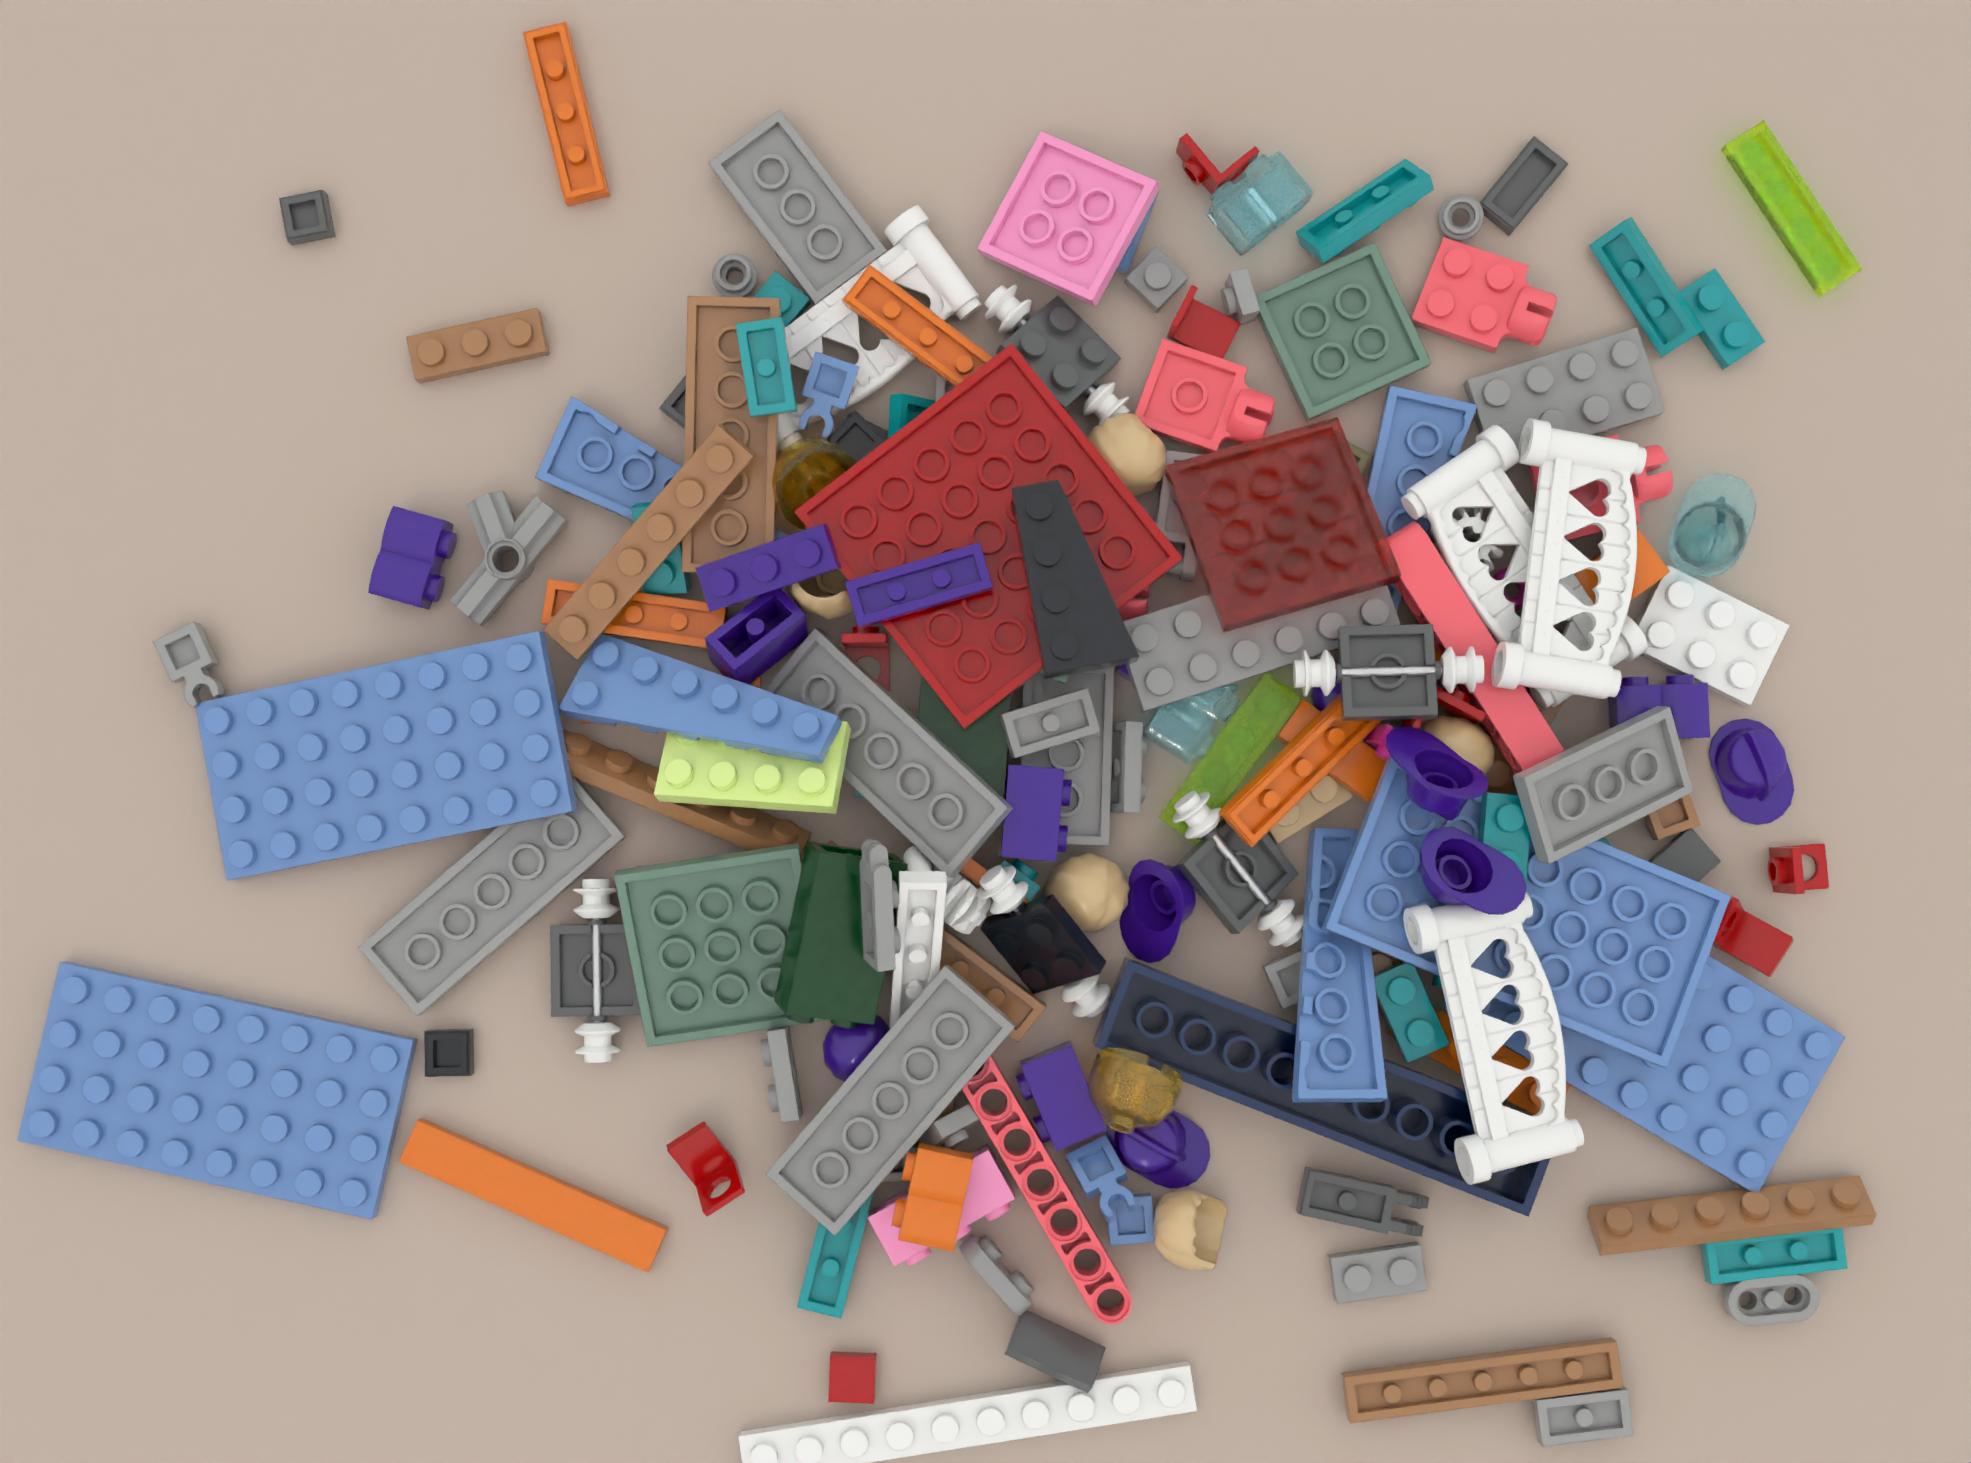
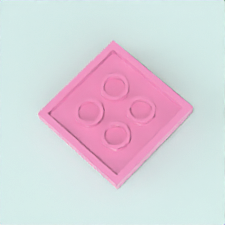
M1041 131L977 249L981 255L1096 307L1160 187L1157 181Z

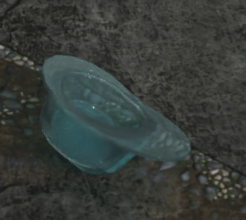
M1715 473L1701 478L1689 488L1681 503L1668 545L1671 561L1681 572L1692 577L1710 578L1723 574L1735 565L1744 550L1756 510L1753 491L1743 479L1732 474Z

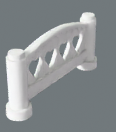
M919 205L913 206L898 216L884 230L885 236L894 247L870 265L896 285L928 297L930 300L929 309L944 321L950 316L957 315L960 321H963L982 306L978 300L979 294L927 226L930 219ZM866 268L785 327L790 365L809 372L815 351L823 353L822 338L853 348L858 352L859 359L855 365L860 366L846 408L880 389L915 359L891 339H880L879 346L872 351L865 350L861 346L858 315L844 305L842 299ZM807 398L804 403L797 404V412L779 414L778 450L782 455L792 450L804 439L799 433L801 430L799 428V419L807 408L812 407L814 399ZM833 406L831 414H836L843 409ZM814 415L809 419L808 424L823 418L819 415Z
M1529 418L1523 427L1519 440V463L1539 467L1519 641L1518 643L1506 641L1499 643L1493 657L1491 682L1494 687L1514 690L1518 685L1604 700L1607 697L1614 698L1620 690L1622 676L1620 670H1615L1609 665V661L1620 637L1629 609L1637 560V524L1630 476L1642 473L1646 463L1647 452L1645 448L1639 447L1635 442L1551 428L1549 421ZM1594 481L1605 483L1608 488V495L1602 500L1606 506L1605 515L1602 517L1593 515L1569 492ZM1589 525L1598 526L1603 532V539L1597 544L1601 551L1600 559L1598 561L1589 560L1568 542L1564 536ZM1584 569L1593 570L1598 577V583L1592 589L1596 596L1594 605H1584L1562 586L1559 580ZM1578 614L1588 615L1593 622L1591 631L1587 633L1591 641L1590 648L1587 651L1577 649L1553 625Z
M1492 425L1476 436V443L1408 488L1406 495L1401 497V502L1406 512L1413 519L1418 520L1420 517H1424L1429 520L1442 559L1492 637L1498 643L1501 641L1518 643L1521 617L1515 613V603L1505 598L1504 588L1509 583H1526L1534 515L1505 473L1506 470L1519 462L1517 447L1505 430L1497 425ZM1456 508L1491 509L1477 542L1467 541L1463 536V527L1454 523L1452 514ZM1515 545L1516 549L1505 577L1502 580L1493 579L1489 574V565L1482 563L1478 558L1480 547ZM1574 574L1559 580V583L1584 605H1594ZM1578 614L1565 620L1567 625L1563 636L1577 649L1587 651L1591 645L1587 633L1591 631L1593 622L1588 615ZM1626 616L1620 637L1610 657L1609 665L1612 667L1622 660L1632 661L1648 649L1644 633L1629 616ZM1529 687L1532 698L1543 709H1547L1550 706L1556 707L1573 695Z
M1527 892L1518 908L1504 915H1489L1465 904L1444 905L1435 908L1422 904L1406 908L1403 915L1405 933L1413 951L1416 954L1434 951L1475 1132V1134L1457 1138L1454 1142L1458 1168L1462 1177L1469 1185L1490 1180L1492 1173L1572 1153L1577 1150V1147L1584 1145V1134L1579 1122L1575 1118L1568 1120L1564 1114L1566 1065L1563 1036L1556 1003L1545 971L1527 934L1523 930L1522 923H1524L1526 918H1530L1533 915L1532 902ZM1496 939L1504 941L1506 945L1504 958L1510 963V972L1504 978H1499L1471 967L1474 961ZM1506 985H1512L1515 988L1516 999L1514 1003L1521 1011L1519 1020L1513 1024L1490 1017L1481 1012ZM1519 1030L1523 1031L1526 1035L1527 1042L1524 1049L1531 1056L1529 1066L1522 1070L1492 1059V1056L1510 1036ZM1532 1076L1536 1080L1537 1088L1534 1095L1541 1101V1108L1537 1114L1527 1115L1502 1105V1102L1524 1078Z

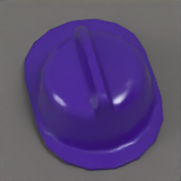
M1750 719L1733 720L1719 728L1711 740L1709 756L1723 799L1730 812L1741 821L1755 825L1771 823L1783 816L1791 805L1794 785L1785 748L1774 732L1761 722Z
M1402 726L1392 729L1386 736V748L1390 756L1406 771L1407 794L1411 801L1420 808L1452 821L1459 816L1468 799L1482 796L1487 791L1488 779L1484 773L1470 762L1464 760L1432 734L1418 728Z
M1440 827L1432 830L1422 841L1420 850L1421 864L1418 871L1422 875V881L1428 893L1437 901L1446 905L1465 904L1489 915H1504L1516 910L1524 900L1527 886L1523 873L1513 860L1498 850L1453 827Z
M1152 859L1141 860L1132 868L1129 876L1128 906L1120 916V929L1122 939L1128 950L1137 959L1153 963L1162 961L1170 954L1175 945L1181 924L1193 913L1196 905V893L1194 887L1177 866H1164L1162 863Z
M1133 1098L1120 1104L1111 1114L1106 1128V1135L1125 1167L1153 1183L1167 1188L1186 1187L1196 1182L1206 1171L1210 1159L1209 1141L1203 1130L1192 1120L1149 1098Z

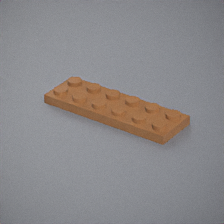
M687 296L684 464L720 424L728 429L756 456L683 539L682 572L697 573L695 569L697 567L776 540L779 414L758 418L750 417L735 324L781 317V300L779 298Z

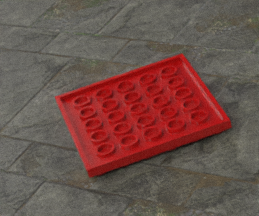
M1012 343L794 511L807 529L820 524H827L841 565L839 570L847 581L980 542L993 590L880 622L964 730L1043 669L1013 508L1012 488L1059 480L1118 610L1183 559Z

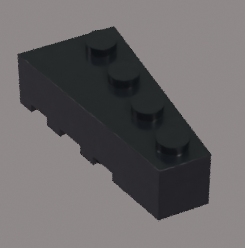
M1059 480L1012 488L1013 508L1044 679L1136 663L1139 655Z

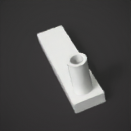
M912 846L905 851L903 858L904 862L908 864L907 870L899 871L898 873L899 905L896 908L895 926L899 930L901 949L899 953L895 954L896 970H892L889 1028H892L940 972L947 889L946 871H933L932 862L916 846Z

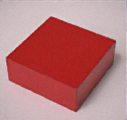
M831 1351L828 1402L874 1404L877 1353Z

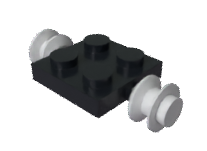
M997 865L988 870L979 881L981 886L977 895L980 899L990 897L993 899L990 905V912L994 915L986 918L980 928L981 931L1033 994L1064 985L1061 999L1066 1003L1076 1002L1072 1010L1076 1017H1094L1101 1013L1108 1005V997L1111 993V988L1108 984L1096 985L1106 960L1053 894L1025 904L1023 900L1028 890V884L1025 881L1015 883L1012 880L1016 874V869L1013 866L1003 868L1001 865Z

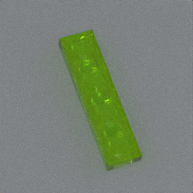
M1764 120L1720 149L1818 297L1862 270V267Z
M1264 673L1159 814L1158 818L1184 836L1188 825L1185 821L1178 823L1172 821L1173 815L1177 812L1174 809V805L1184 795L1194 790L1198 794L1209 792L1210 797L1206 805L1210 809L1217 807L1222 809L1303 698L1269 673ZM1192 838L1188 840L1193 844H1196L1200 838Z

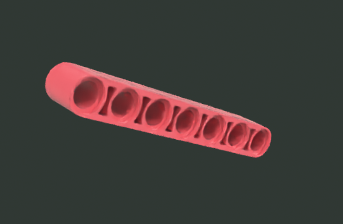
M1412 521L1375 544L1374 548L1379 562L1419 624H1433L1434 647L1441 656L1448 647H1452L1456 656H1465L1469 646H1473L1475 655L1483 656V683H1476L1473 693L1469 692L1466 684H1458L1463 693L1470 697L1468 700L1470 705L1487 713L1482 724L1514 774L1565 751L1524 686L1518 685L1516 689L1510 690L1492 685L1491 668L1498 645L1423 528L1417 522Z
M991 1055L962 1090L1094 1316L1105 1324L1122 1322L1129 1315L1132 1305L1126 1282L1053 1157L1042 1142L1040 1135L993 1055ZM998 1089L1006 1095L1007 1102L1001 1110L989 1111L982 1105L981 1097L987 1090ZM1022 1129L1028 1133L1030 1141L1024 1149L1019 1151L1012 1150L1005 1145L1004 1138L1010 1130ZM1045 1169L1053 1175L1051 1184L1043 1190L1032 1188L1028 1184L1027 1178L1033 1170ZM1059 1209H1069L1076 1215V1220L1071 1227L1058 1229L1051 1223L1053 1213ZM1092 1249L1099 1254L1097 1263L1088 1269L1077 1266L1074 1263V1258L1080 1250ZM1107 1289H1115L1122 1294V1299L1117 1306L1105 1308L1097 1302L1100 1293Z

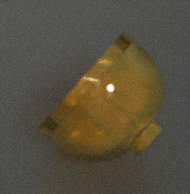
M819 437L799 439L785 447L776 458L771 479L775 503L783 517L797 528L806 530L804 524L794 511L855 465V459L837 443Z
M1108 1047L1102 1050L1101 1055L1097 1052L1088 1080L1089 1097L1096 1110L1108 1119L1107 1125L1110 1128L1121 1133L1132 1134L1134 1129H1149L1160 1125L1172 1113L1184 1084L1182 1076L1165 1063H1163L1161 1071L1147 1065L1150 1058L1148 1055L1123 1048Z

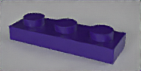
M820 524L695 569L709 611L712 612L840 569L841 565L827 524Z
M980 542L845 582L859 629L993 590Z

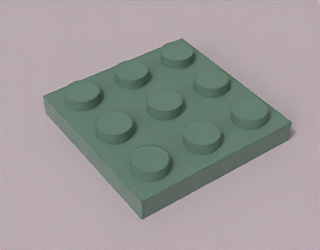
M1375 242L1256 296L1260 308L1257 317L1306 422L1431 365V361Z

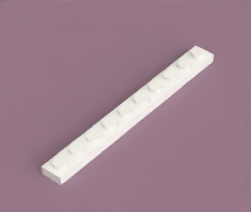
M1188 1361L1097 1375L1093 1388L1089 1393L1063 1381H1056L740 1431L738 1439L742 1463H871L1197 1411L1190 1364Z

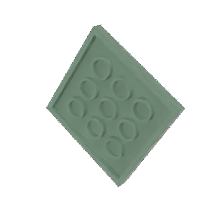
M799 843L616 870L614 878L647 1047L804 1024L789 1020L787 1015L774 1002L802 868ZM814 1018V1022H819V1021H826V1020H828V1019H818V1018Z

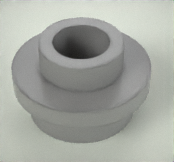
M1464 194L1455 195L1447 199L1441 206L1438 214V224L1443 234L1457 241L1473 237L1480 230L1484 219L1480 203L1475 198ZM1459 210L1465 211L1469 216V222L1464 226L1455 225L1452 221L1454 212Z
M728 254L719 259L715 264L712 279L715 288L724 297H746L754 290L757 284V271L752 261L746 256ZM733 271L743 273V279L738 284H730L727 281L728 275Z

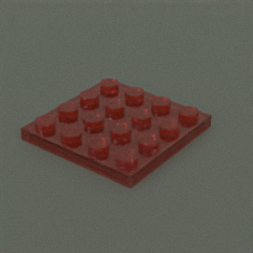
M1338 417L1165 466L1166 479L1223 633L1393 584L1400 580V569Z

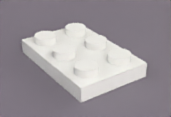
M1667 565L1666 567L1670 572L1654 584L1635 622L1644 633L1648 643L1647 651L1641 655L1680 675H1694V682L1708 683V689L1742 706H1750L1790 625Z

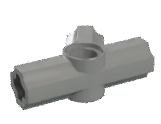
M504 491L484 494L466 504L485 557L450 601L481 626L486 624L518 583L524 582L531 576L536 561L568 523L566 519L537 496H535L517 520L514 517ZM508 551H517L519 555L517 567L510 572H503L500 566L502 556Z

